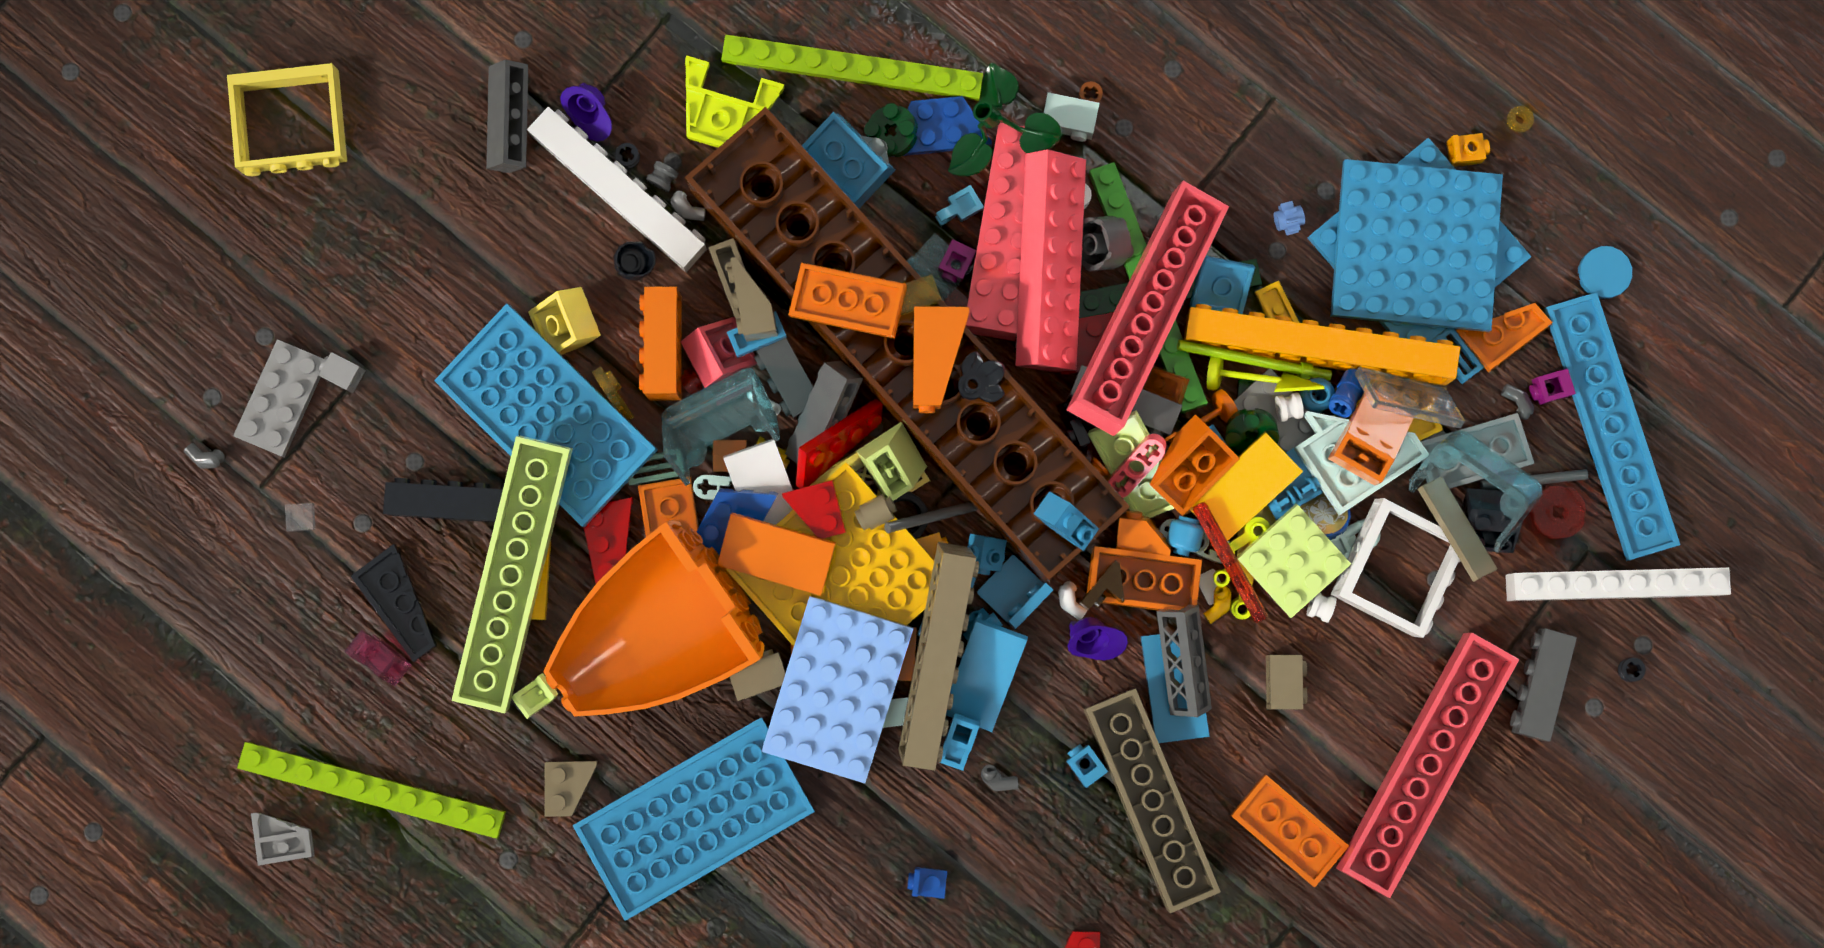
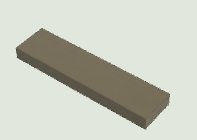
M1442 476L1418 488L1419 493L1472 581L1475 582L1496 571V565Z

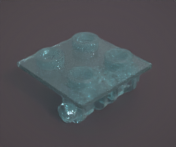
M934 233L914 257L911 256L907 262L944 302L961 282L956 281L955 284H952L941 278L942 273L938 272V268L949 245ZM957 261L951 263V267L955 270L961 267ZM970 265V267H969V269H968V271H967L966 276H967V275L971 272V270L974 268L973 265Z

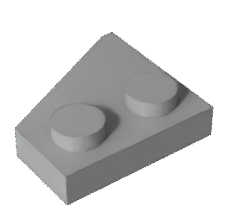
M259 812L251 813L258 866L315 856L310 828Z

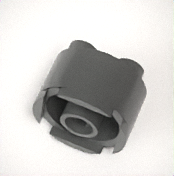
M1103 216L1083 219L1081 265L1087 268L1085 270L1116 269L1132 257L1134 250L1131 245L1127 223L1123 218Z

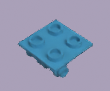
M1294 448L1285 453L1303 472L1267 504L1276 520L1295 504L1301 506L1323 493L1320 489L1319 481L1316 477L1313 478Z

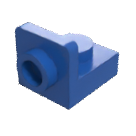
M915 867L914 873H909L907 889L912 890V896L914 897L925 896L944 899L947 870Z

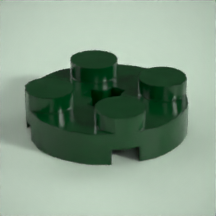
M889 103L878 109L870 117L864 127L866 137L880 138L887 143L888 157H900L908 153L915 145L918 123L906 108ZM897 126L895 129L897 134L895 136H886L887 130L890 127Z
M1263 409L1239 410L1229 418L1226 424V444L1237 456L1242 454L1264 432L1278 444L1279 430L1277 421L1269 412ZM1257 430V438H1247L1246 431L1253 432Z

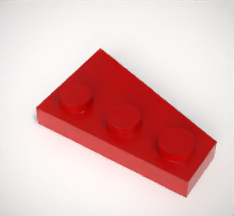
M632 497L607 503L588 525L584 527L596 584L627 554L630 516L633 504Z

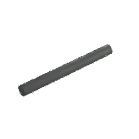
M1587 469L1481 480L1480 488L1483 490H1495L1587 480L1588 471Z
M970 501L886 522L884 528L887 533L974 512L977 508Z

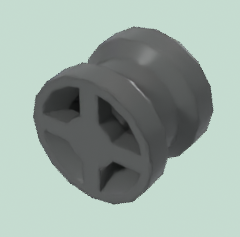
M656 161L653 165L654 171L652 174H648L646 180L658 189L669 192L672 180L677 179L679 173L670 166Z

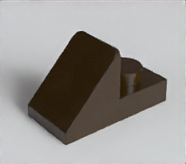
M1116 560L1112 562L1079 603L1086 610H1089L1092 606L1095 609L1100 606L1106 598L1103 594L1105 590L1120 603L1124 602L1120 563Z

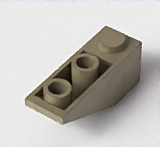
M730 258L732 267H727L730 283H735L736 292L732 293L734 309L739 308L741 317L736 319L738 334H743L746 342L778 336L771 303L737 258Z

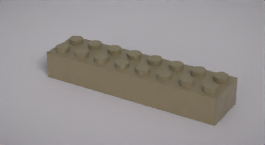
M937 543L898 748L903 766L935 771L936 763L942 760L943 746H940L941 737L946 736L948 730V720H945L946 711L951 710L953 705V694H950L952 683L956 684L959 669L955 665L957 657L961 658L964 642L960 641L962 631L967 630L969 621L966 608L967 604H972L974 588H971L972 577H977L979 570V561H976V556L970 547Z
M1136 688L1084 708L1087 720L1166 910L1169 913H1173L1220 893L1219 886Z

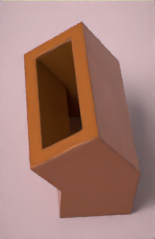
M713 440V472H728L723 456L748 448L747 440Z

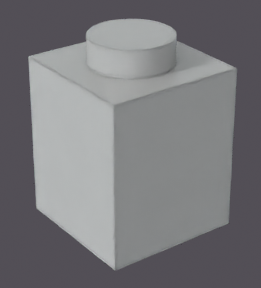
M331 352L329 357L326 356L322 360L318 376L354 393L366 370Z

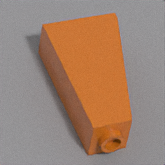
M914 306L913 409H919V413H935V409H941L968 321L969 307Z

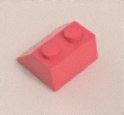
M735 317L698 327L680 341L704 388L722 383L757 364L754 359V352L739 358L736 356L727 331L737 328Z

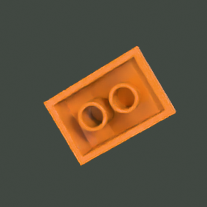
M1195 414L1176 433L1150 485L1183 516L1240 458Z

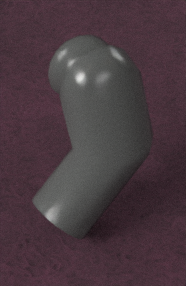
M194 443L189 444L184 449V453L202 469L216 468L225 460L223 452L218 449L213 450V452H202Z
M990 764L983 767L981 772L982 780L993 791L1019 789L1017 776L1003 777L996 770V767Z

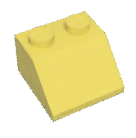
M582 287L556 291L528 311L535 330L561 355L583 347L601 336Z

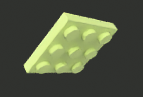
M1298 504L1291 507L1236 557L1290 618L1351 565L1347 558Z

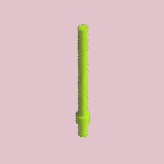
M1179 339L1177 344V350L1293 373L1304 379L1318 377L1330 381L1332 377L1331 370L1316 368L1310 363L1300 362V364L1181 339Z

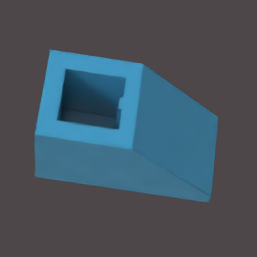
M1048 492L1034 512V515L1044 524L1082 551L1085 550L1099 530L1094 523L1070 502L1051 492Z

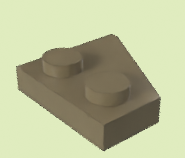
M598 761L545 762V817L574 815L579 801L598 766Z

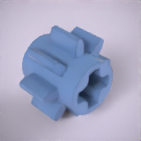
M1293 201L1280 204L1278 206L1279 211L1274 212V222L1277 230H1285L1286 236L1299 233V230H1301L1300 225L1305 224L1302 207L1300 205L1294 207Z

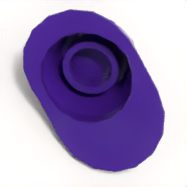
M586 83L567 87L562 92L560 98L565 112L570 116L576 127L578 126L588 135V139L593 141L605 140L611 134L612 122L604 108L605 99L601 91Z
M1095 617L1071 621L1069 624L1070 640L1068 651L1072 655L1095 660H1109L1121 655L1127 647V636L1123 631L1105 626Z

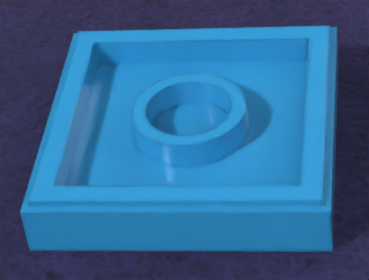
M1205 256L1198 271L1189 306L1196 307V304H1205L1212 306L1211 310L1222 311L1223 308H1232L1238 310V314H1243L1255 266Z

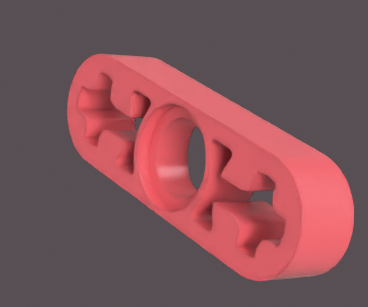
M1158 434L1147 435L1112 473L1108 483L1122 498L1128 496L1163 458L1167 447L1165 439ZM1157 444L1159 446L1158 450H1153L1149 457H1147L1145 454L1149 446ZM1134 460L1140 461L1144 465V470L1140 472L1133 471L1129 463ZM1126 474L1128 479L1125 485L1119 488L1116 487V482H1121Z

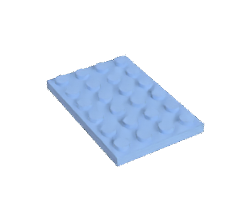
M809 596L761 752L865 783L910 642L913 627Z

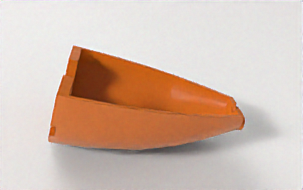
M669 520L659 526L633 547L597 582L575 611L543 671L548 685L552 689L558 688L563 694L561 702L564 708L571 712L574 717L641 710L679 700L734 675L762 658L764 643L762 641L759 642L758 638L762 630L758 618L749 612L748 605L751 602L747 594L727 572V568L717 565L720 555L713 547H705L702 544L703 539L701 535L692 528L688 527L685 530L681 528V523L675 520Z

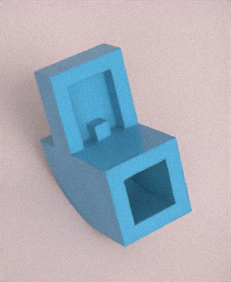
M954 713L943 744L942 760L939 763L962 771L964 770L980 726V721Z

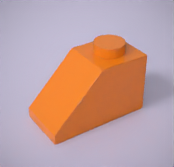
M1126 511V514L1120 516L1116 549L1171 555L1172 547L1167 544L1166 537L1149 517L1142 516L1143 513L1139 511Z

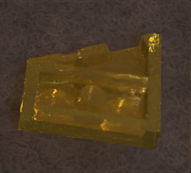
M602 367L592 372L613 406L628 421L634 418V415L618 391L622 386L611 370L606 372Z

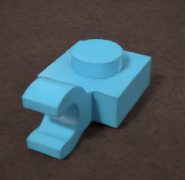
M969 185L948 197L950 205L938 211L935 218L940 226L948 223L955 216L962 222L982 211L984 206L972 186Z

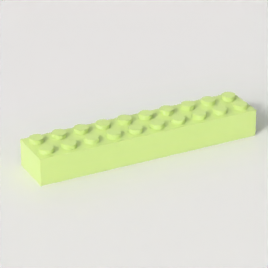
M521 435L515 438L452 701L501 713H506L510 707L573 448Z

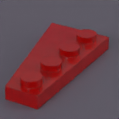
M877 399L872 400L800 446L796 486L798 488L810 486L871 431L877 428L882 421L883 404Z

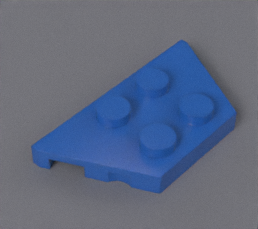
M964 97L911 101L907 110L915 117L918 123L917 140L913 148L903 156L953 151L957 141L969 133H976L982 138L981 130L978 128L980 122L974 118L973 111ZM988 136V141L985 144L992 147V140Z
M720 488L697 530V533L703 539L702 544L707 548L713 547L720 555L730 514L733 512L764 521L778 493L774 491L756 493L754 490L734 491L733 489Z

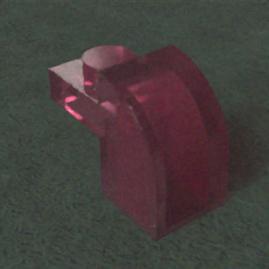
M363 630L358 633L344 651L351 658L366 665L375 675L393 686L398 684L412 666L386 642L375 635L371 636Z

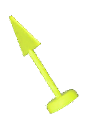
M1210 357L1208 365L1207 389L1212 391L1220 387L1222 376L1277 383L1274 392L1325 389V386L1286 372H1283L1281 377L1223 370L1224 362L1220 358Z

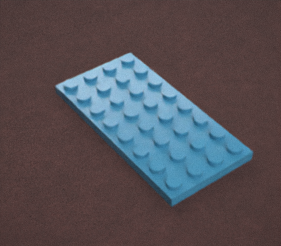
M507 303L434 380L510 456L512 455L515 438L520 435L573 448L559 505L582 527L588 525L658 450Z
M762 717L572 825L625 921L815 812L786 759L761 752L769 729Z

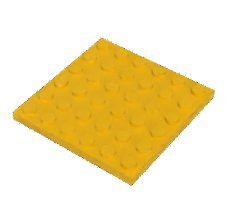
M847 462L824 481L833 480L847 533L824 538L825 540L836 542L821 596L728 568L726 569L793 646L795 645L809 596L904 625H908L925 610L934 559L907 529L887 533L884 523L873 530L870 528L865 531L863 530L855 515V511L860 509V505L872 500L877 495ZM794 510L776 524L777 526L817 537Z

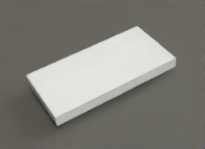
M774 438L723 456L735 491L754 490L756 493H769L770 491L778 493L764 522L776 525L793 510L782 496V493L793 491Z

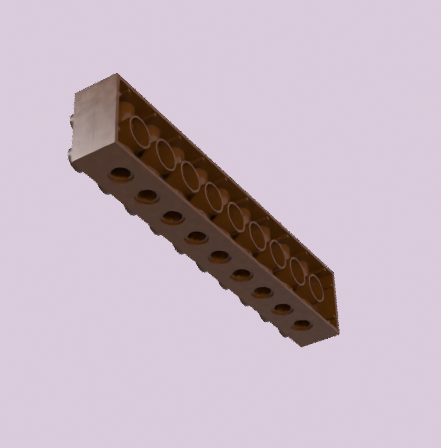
M764 107L685 176L691 193L726 232L734 238L736 243L790 302H792L801 262L825 267L832 261H838L845 266L844 271L907 284L895 339L812 321L808 322L851 369L864 377L862 382L899 423H903L907 432L1044 583L1049 581L1082 550L1049 528L1034 515V512L1039 507L1041 498L1046 497L1048 492H1051L1070 502L1094 523L1099 530L1090 543L1130 507L1006 370L1003 378L998 383L1005 392V395L1000 400L986 402L980 398L968 400L961 396L957 388L958 381L962 376L961 364L970 353L977 351L983 362L997 361L967 327H965L949 380L953 390L944 396L941 409H935V413H919V409H913L914 354L910 356L901 355L896 351L895 345L902 339H909L914 342V306H948L767 107ZM761 184H769L774 187L772 194L763 198L756 196L754 190ZM799 222L807 224L810 227L808 233L802 237L791 235L789 229L793 224ZM968 382V386L971 389H976V385L973 382ZM979 417L987 422L989 430L982 436L973 435L969 432L966 423L972 418ZM1008 457L1019 458L1024 464V473L1019 476L1009 475L1003 468V461Z

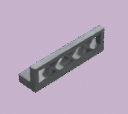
M1188 605L1180 610L1160 609L1157 611L1170 715L1199 717L1212 709L1199 605ZM1167 617H1176L1177 630L1175 632L1168 626ZM1172 642L1180 648L1181 655L1178 658L1171 652L1170 645ZM1176 668L1183 674L1184 681L1182 684L1174 678V670ZM1179 694L1187 700V708H1178L1177 696Z

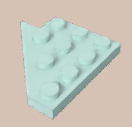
M1310 411L1304 413L1303 416L1316 434L1294 448L1313 478L1316 477L1319 481L1321 490L1338 515H1341L1430 456L1416 434L1407 432L1382 483L1374 486L1328 459L1349 419Z

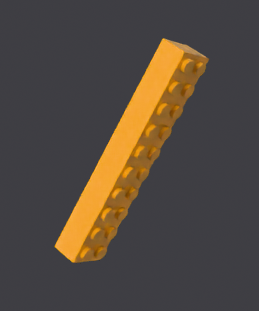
M1196 304V307H1190L1186 317L1183 340L1297 364L1305 362L1316 367L1343 371L1357 369L1370 375L1444 386L1455 380L1457 375L1460 346H1453V342L1449 340H1437L1436 343L1426 342V338L1422 336H1410V339L1399 338V334L1395 332H1383V335L1372 334V330L1368 328H1356V331L1345 330L1346 326L1340 324H1329V327L1318 326L1319 322L1313 320H1302V323L1291 322L1292 318L1286 316H1276L1275 319L1265 318V314L1259 312H1249V315L1238 314V310L1232 308H1223L1222 311L1211 310L1212 306L1205 304Z

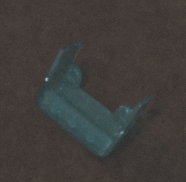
M752 368L742 369L671 405L661 416L664 457L685 486L690 484L689 468L703 463L707 455V446L713 444V440H721L749 425L756 432L768 431L775 442L780 440L777 415L759 377Z
M1462 430L1455 431L1432 450L1414 473L1409 482V491L1414 493L1434 466L1441 470H1450L1459 462L1504 492L1500 499V509L1503 514L1512 519L1496 540L1494 550L1498 553L1539 501L1542 494V486L1537 479L1470 433Z

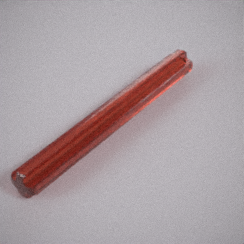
M1205 502L1195 505L1193 511L1251 617L1256 623L1265 620L1268 614L1208 505Z

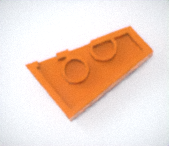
M1536 303L1493 318L1492 330L1490 332L1457 329L1456 332L1484 368L1491 372L1550 327L1553 322Z

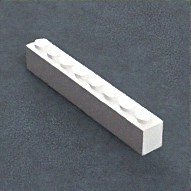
M547 107L527 129L531 137L682 270L687 272L707 250L703 243L706 239L695 229L690 232L684 226L685 220L676 212L671 215L664 209L666 204L658 196H649L645 192L647 187L636 177L631 180L625 174L627 172L625 167L618 161L612 163L606 158L608 153L597 143L594 146L587 141L588 135L578 126L573 129L567 123L569 119L560 110L557 109L554 112Z
M1729 568L1512 573L1506 575L1507 601L1731 595Z

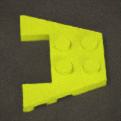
M686 56L687 138L719 148L764 107L770 110L783 92L784 84L761 78L754 102L750 103L703 89L710 66L709 62Z

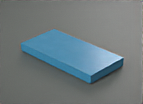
M977 618L958 667L956 684L952 683L950 694H953V705L951 710L946 711V716L953 718L954 713L969 717L980 721L979 728L992 732L1028 636Z
M1160 634L1141 636L1153 731L1158 743L1210 737L1206 713L1199 717L1170 715ZM1172 642L1170 645L1171 652L1178 658L1181 655L1180 648ZM1176 668L1174 670V678L1182 684L1184 681L1183 674ZM1179 694L1177 696L1178 708H1187V700Z

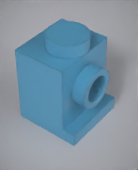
M1079 744L1068 752L1070 758L1066 762L1084 787L1087 788L1108 772L1089 745L1082 747ZM1083 758L1089 761V766L1086 769H1082L1079 765L1080 760Z

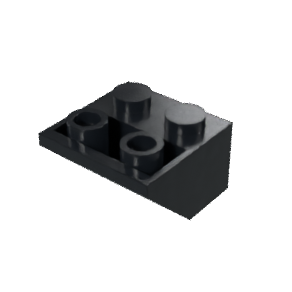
M1467 488L1461 509L1488 552L1513 553L1525 516L1521 493Z

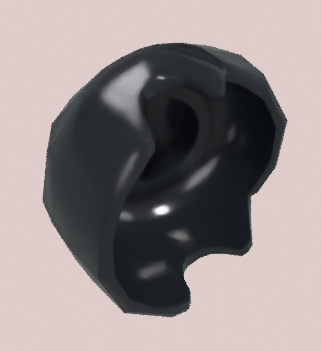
M639 241L625 242L618 247L613 256L615 270L626 280L639 281L647 277L656 264L654 251L648 249L643 242Z

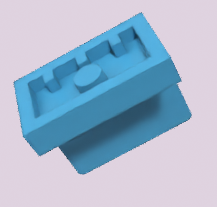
M1012 555L1002 565L1001 572L996 571L977 591V594L1015 630L1053 589L1047 583H1043L1015 555Z

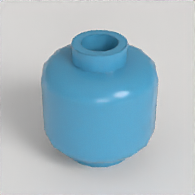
M1312 378L1309 381L1325 386V389L1299 391L1305 409L1310 412L1322 413L1329 408L1330 398L1335 394V390L1326 379Z
M1179 515L1178 519L1171 521L1166 542L1174 548L1173 553L1189 556L1190 552L1200 550L1205 531L1204 527L1199 524L1200 520Z

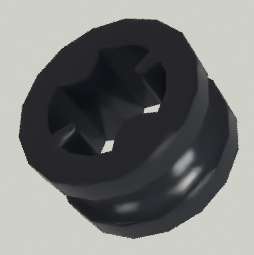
M623 143L616 149V160L623 167L631 169L637 166L640 154L633 144ZM627 150H631L634 158L631 161L628 159V162H624L621 154L624 151L627 153Z
M1638 658L1624 659L1618 665V674L1626 682L1639 681L1645 675V665ZM1628 663L1631 666L1636 665L1637 671H1634L1636 676L1627 674Z

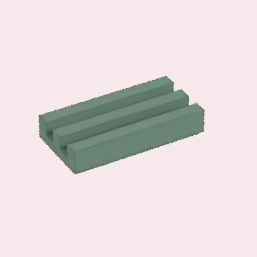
M678 450L655 453L648 461L673 457V462L641 467L636 474L675 467V471L636 479L632 477L628 481L629 486L682 477Z

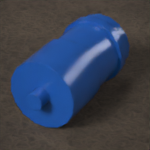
M1348 369L1344 372L1337 385L1335 394L1330 398L1329 409L1334 415L1345 418L1355 411L1358 400L1361 399L1369 384L1368 377L1362 371Z

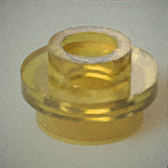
M1524 106L1514 107L1507 115L1508 126L1515 132L1529 130L1534 122L1533 113ZM1516 116L1523 118V124H1519L1516 121Z

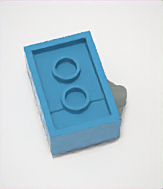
M835 112L802 145L858 208L895 171L889 164L888 147L884 140L861 136L841 115Z

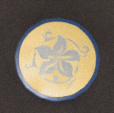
M1324 492L1300 506L1329 540L1335 539L1336 536L1341 533L1343 534L1347 530L1351 518L1350 509L1338 515Z

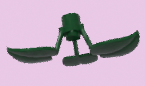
M991 62L982 79L979 102L973 109L974 118L980 122L978 128L981 130L982 138L976 133L962 136L954 146L948 171L957 176H971L987 168L993 157V149L985 144L988 141L985 128L997 127L1000 122L1023 133L1019 143L1025 153L1052 149L1061 140V126L1053 117L1045 113L1029 115L1025 121V128L1004 118L999 110H1002V105H1008L1014 101L1019 91V83L1012 73Z

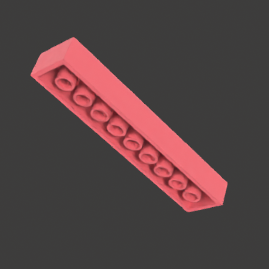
M1182 181L1173 191L1066 409L1067 411L1112 436H1115L1124 428L1229 208L1228 205L1185 181Z
M1472 632L1463 633L1336 869L1383 896L1391 898L1519 661L1518 658Z

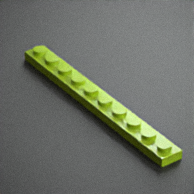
M725 35L721 58L722 63L948 97L963 96L964 99L979 101L983 73L732 35Z
M250 742L244 743L237 767L241 770L496 839L499 838L506 814L502 810Z

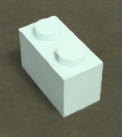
M1048 93L1044 113L1050 115L1059 123L1062 134L1070 135L1071 139L1076 141H1086V139H1092L1099 103Z

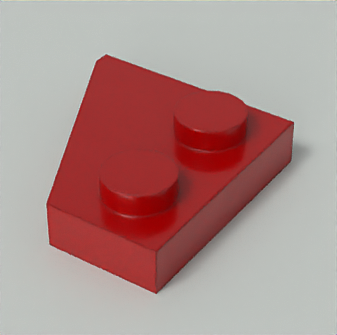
M833 480L782 493L785 501L817 537L824 539L847 533Z

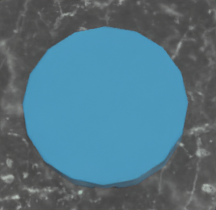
M1601 246L1592 249L1581 259L1578 266L1579 282L1588 294L1597 292L1599 299L1618 296L1628 288L1632 279V266L1629 258L1621 250L1611 246Z

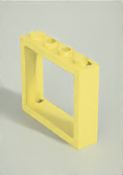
M332 63L227 75L235 168L246 176H258L262 171L284 173L289 168L311 170L315 165L337 167L339 163L347 162L339 70ZM329 82L335 151L250 161L244 92Z

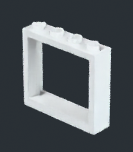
M1385 498L1374 499L1347 558L1351 565L1339 575L1331 595L1413 637L1424 638L1433 626L1432 618L1435 612L1441 608L1444 602L1443 594L1446 588L1451 585L1455 578L1454 570L1460 559L1450 544L1414 624L1353 594V589L1389 513L1449 543L1440 526Z

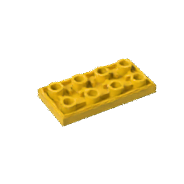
M1266 432L1238 456L1240 459L1189 509L1223 545L1303 472Z

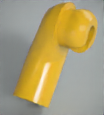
M1217 586L1214 590V606L1203 613L1210 624L1226 614L1231 608V591L1228 587Z

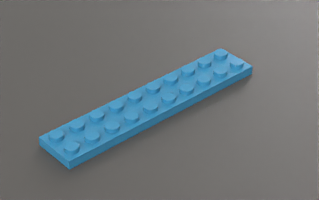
M1597 292L1544 308L1545 315L1553 322L1550 330L1563 369L1569 370L1576 393L1572 397L1626 561L1679 546L1680 542Z

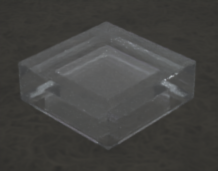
M314 503L285 505L287 532L316 530Z

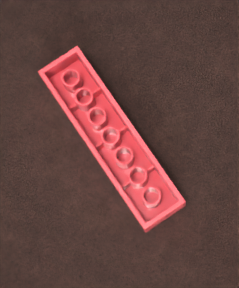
M1000 122L996 135L967 307H969V317L966 327L975 335L1015 341L1018 323L1025 158L1027 153L1022 150L1019 143L1023 133Z
M1052 150L1027 153L1025 158L1015 366L1049 372L1076 371L1086 159Z

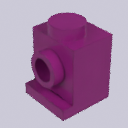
M952 239L938 268V272L942 273L941 278L952 284H955L956 281L962 283L976 256V250ZM954 261L959 262L961 265L957 270L951 267V263Z
M1568 369L1532 379L1533 385L1529 386L1532 399L1534 401L1538 400L1539 405L1568 398L1576 394ZM1546 385H1549L1552 389L1550 394L1547 392Z

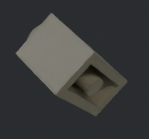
M772 649L765 651L760 660L730 676L737 701L781 687L786 669L779 652L774 654Z
M1266 655V709H1303V704H1307V688H1303V677L1307 676V663L1303 661L1302 655Z

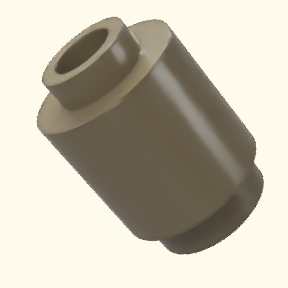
M881 494L860 505V509L855 511V515L864 531L868 528L873 530L894 519L893 513L897 509L890 496L885 498Z

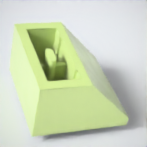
M901 422L856 451L880 493L885 498L890 496L893 501L914 488L927 467Z

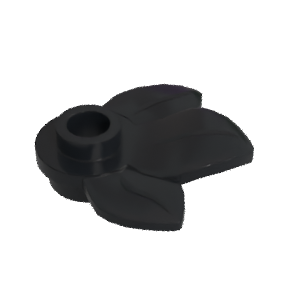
M977 351L970 353L961 364L962 376L957 384L959 393L968 400L978 398L986 402L1000 400L1005 395V392L998 383L1004 376L1005 365L999 361L983 362ZM968 382H973L976 385V389H971L968 386Z

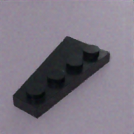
M396 544L391 545L351 575V578L413 662L418 661L437 646Z

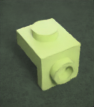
M541 673L534 681L516 692L511 698L528 719L550 704L557 697L558 693L557 689H552L548 685L546 676Z

